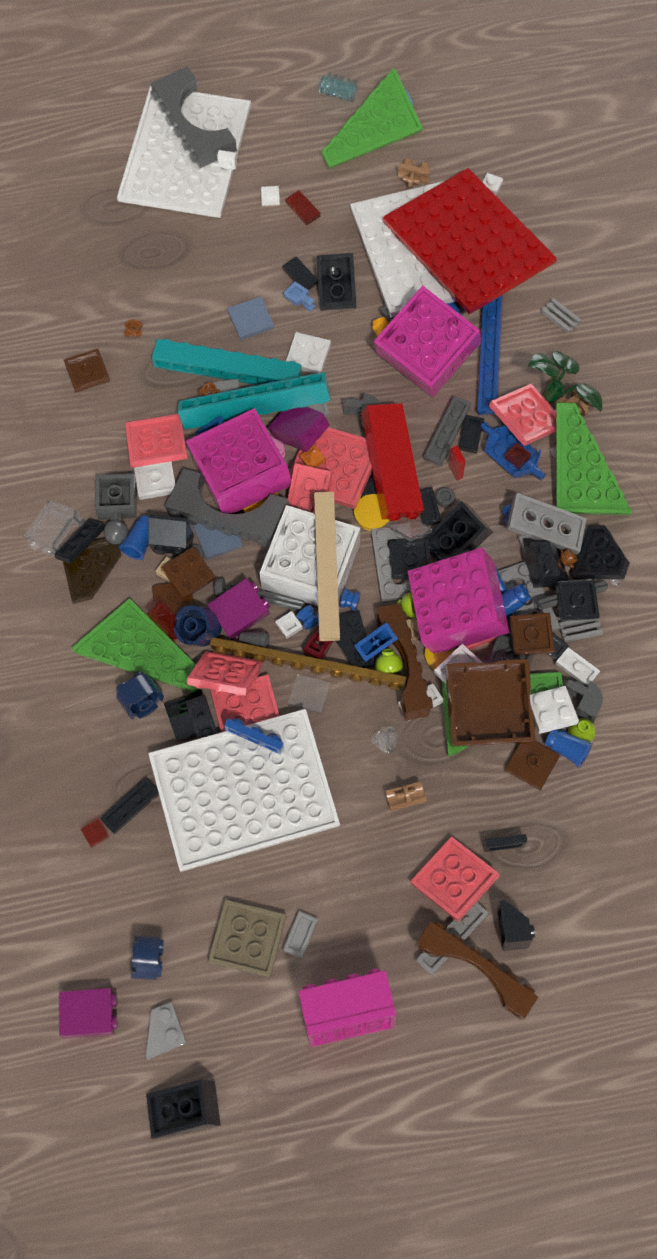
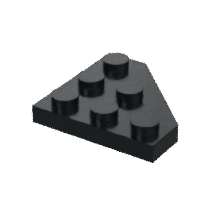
M605 525L588 526L580 553L577 556L578 561L575 562L571 576L574 579L624 580L630 562Z

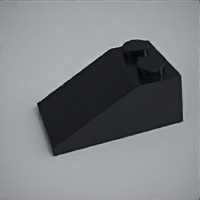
M353 253L317 255L320 311L357 308Z
M461 501L424 539H429L430 553L437 561H441L474 550L493 531L470 505Z
M200 1079L146 1094L151 1139L197 1132L221 1126L215 1081Z

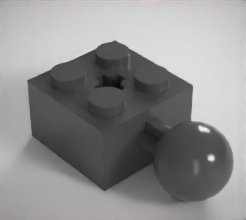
M134 474L96 475L95 511L98 520L110 519V522L104 528V537L109 543L114 545L121 544L128 536V528L122 522V519L137 518V484Z

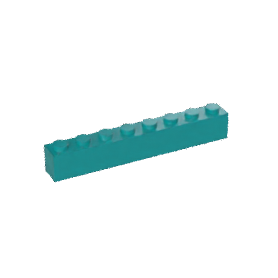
M157 339L152 355L155 368L223 380L238 379L240 383L261 385L274 380L276 382L301 377L302 375L301 364L294 361L287 362L277 358L270 359L259 355H247L242 352H230L220 348H208L203 345H190L186 342L178 343L169 339Z
M322 372L179 401L178 413L184 430L196 429L207 425L219 416L223 417V422H227L254 408L258 415H268L272 412L287 411L298 407L303 408L313 404H323L330 401V388L326 373Z

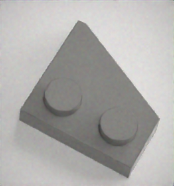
M172 1002L151 1010L146 1050L147 1059L187 1044Z

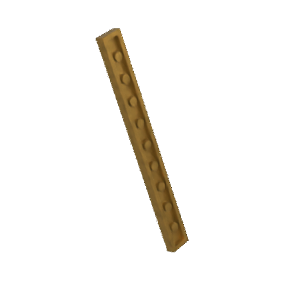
M214 637L210 642V646L215 653H231L236 657L245 658L246 656L253 658L252 660L270 661L273 665L280 667L284 664L290 665L292 669L300 671L303 668L309 669L314 674L329 673L331 677H348L353 682L368 681L370 685H387L392 690L399 691L401 688L405 689L407 677Z

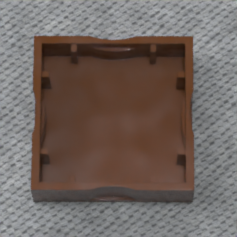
M529 659L502 660L494 663H453L445 666L451 747L535 741L533 710L530 703Z

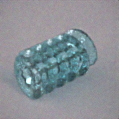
M329 72L327 76L323 75L319 92H325L326 95L332 93L333 97L345 98L346 101L351 99V102H353L357 92V80H354L351 84L350 78L344 82V76H341L340 80H338L337 74L331 78V72Z

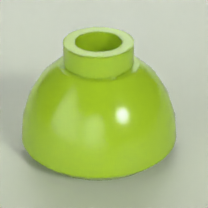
M411 591L406 593L402 599H399L397 604L401 605L402 611L406 612V616L417 618Z
M391 648L383 649L375 664L377 671L385 673H396L403 668L401 658Z
M578 718V724L568 727L569 734L585 741L592 742L596 736L594 724L586 718Z

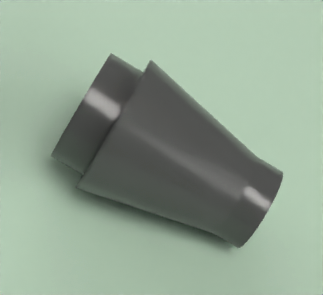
M265 631L241 632L239 642L268 648L270 635L265 633Z

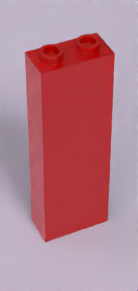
M403 403L367 405L361 414L382 520L417 519L424 511Z

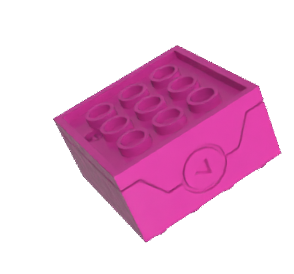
M422 285L374 340L376 353L433 398L479 346L481 334L477 327Z
M255 408L186 441L192 459L222 513L233 514L269 497L270 494H275L291 485L287 464Z
M483 548L408 571L421 643L433 654L457 649L461 644L467 646L510 633L495 562Z
M380 969L368 971V975L359 977V974H352L346 976V980L337 982V979L325 981L322 986L316 987L315 984L303 986V990L298 992L310 1047L394 1028L396 1011L386 971L381 972Z

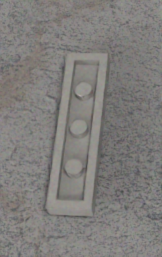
M476 902L459 922L453 920L445 931L450 935L455 934L465 941L489 913ZM423 952L416 962L432 976L449 957H430Z

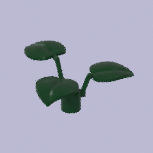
M554 351L552 358L543 353H537L531 358L528 367L536 368L551 376L550 382L543 392L546 400L553 403L559 396L563 397L575 389L579 396L601 412L602 397L592 386L586 383L582 385L576 384L563 391L564 385L560 381L566 371L572 374H577L579 371V365L576 360L561 351ZM555 363H556L558 366L564 368L561 374H560V371H559L558 367L555 366Z

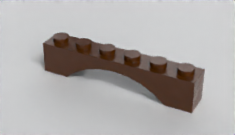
M400 604L377 607L375 618L378 628L386 622L398 638L392 644L402 656L406 667L407 686L400 702L405 721L429 717L430 711L433 708L432 698L427 695V682L421 675L422 665L416 658V645H412V632L410 627L406 625V612L402 611Z
M431 921L427 924L414 944L417 948L430 957L455 958L477 968L494 986L502 1007L520 1020L526 1018L538 999L532 987L527 984L521 985L516 981V976L508 971L506 973L501 971L495 961L491 959L486 960L481 957L482 953L472 946L469 948L464 945L462 938L455 934L450 935L445 931L446 928L439 922L435 921L433 923Z

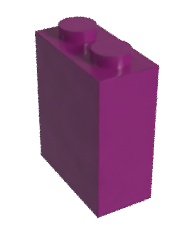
M298 407L282 411L268 428L274 438L286 445L307 452L330 425L322 412L309 407Z
M247 578L207 604L210 610L216 614L220 625L231 640L270 615L268 611L269 603L264 597L260 599L257 594L260 590L254 581L250 583Z
M111 988L59 992V1036L62 1039L115 1035L114 1029H118V1017L114 1016V1007H117V994H114Z

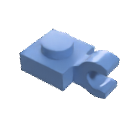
M294 282L283 293L284 298L297 307L303 304L310 312L316 307L313 304L315 300L308 296L309 290L297 282Z

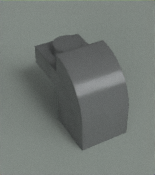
M364 393L363 400L357 398L344 399V415L362 416L361 413L367 405H380V403L374 396Z
M569 679L566 684L569 696L581 701L576 711L577 716L589 719L594 723L603 702L601 690L593 682H590L587 688L581 682Z

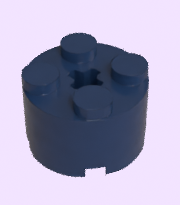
M186 606L177 613L175 618L177 620L176 627L174 626L175 635L180 642L187 645L209 646L213 637L217 638L222 631L216 614L209 608Z
M142 671L138 672L129 681L120 683L116 688L118 691L116 698L131 719H134L136 716L141 719L150 715L158 708V701L162 702L164 698L163 693L152 678Z
M134 935L132 971L136 973H131V979L157 980V977L162 975L163 961H158V957L163 956L164 940H160L159 936Z

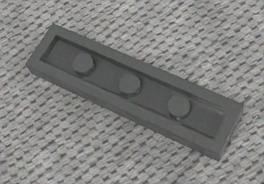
M454 396L424 456V460L442 466L470 410L472 402Z

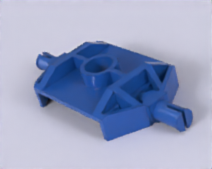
M486 421L481 424L480 428L488 434L484 451L514 478L534 474L540 481L545 478L546 474L537 466L542 450L537 452L529 444L523 446L507 426L492 428ZM513 451L517 456L510 457L507 452Z

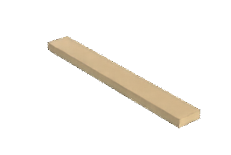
M314 492L320 641H339L334 492Z

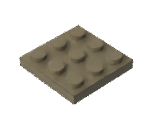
M225 900L208 962L271 978L287 916Z

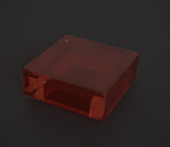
M516 443L505 454L504 459L520 469L531 457V453Z
M99 819L80 829L91 848L109 838Z

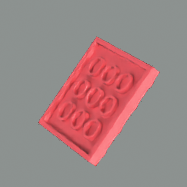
M328 427L313 444L326 458V462L317 468L333 471L329 492H334V503L356 509L372 472L367 439ZM299 450L289 472L291 480L295 463L304 464L299 456L304 453L302 450Z

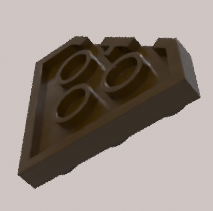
M105 538L96 540L71 564L63 562L73 604L93 599L122 556L119 544H111Z

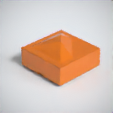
M315 445L307 452L299 455L303 463L308 466L317 468L326 462L325 456Z

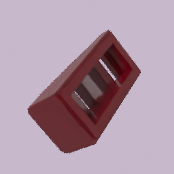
M319 626L303 648V652L307 657L323 660L333 641H320ZM316 641L323 644V646L316 644Z

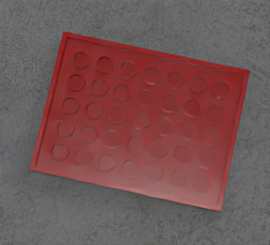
M469 168L382 217V222L469 315L555 264L557 261V257Z

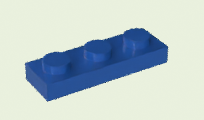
M227 719L224 725L225 731L281 755L284 749V743L281 742V738L275 735L267 736L257 727L249 728L244 726L245 723L239 719Z

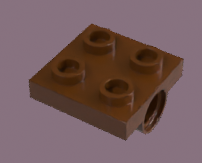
M194 546L161 567V570L183 600L216 579Z

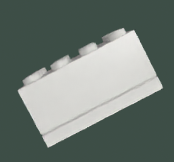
M286 505L260 571L261 588L318 606L315 514ZM335 520L339 603L360 546V528Z

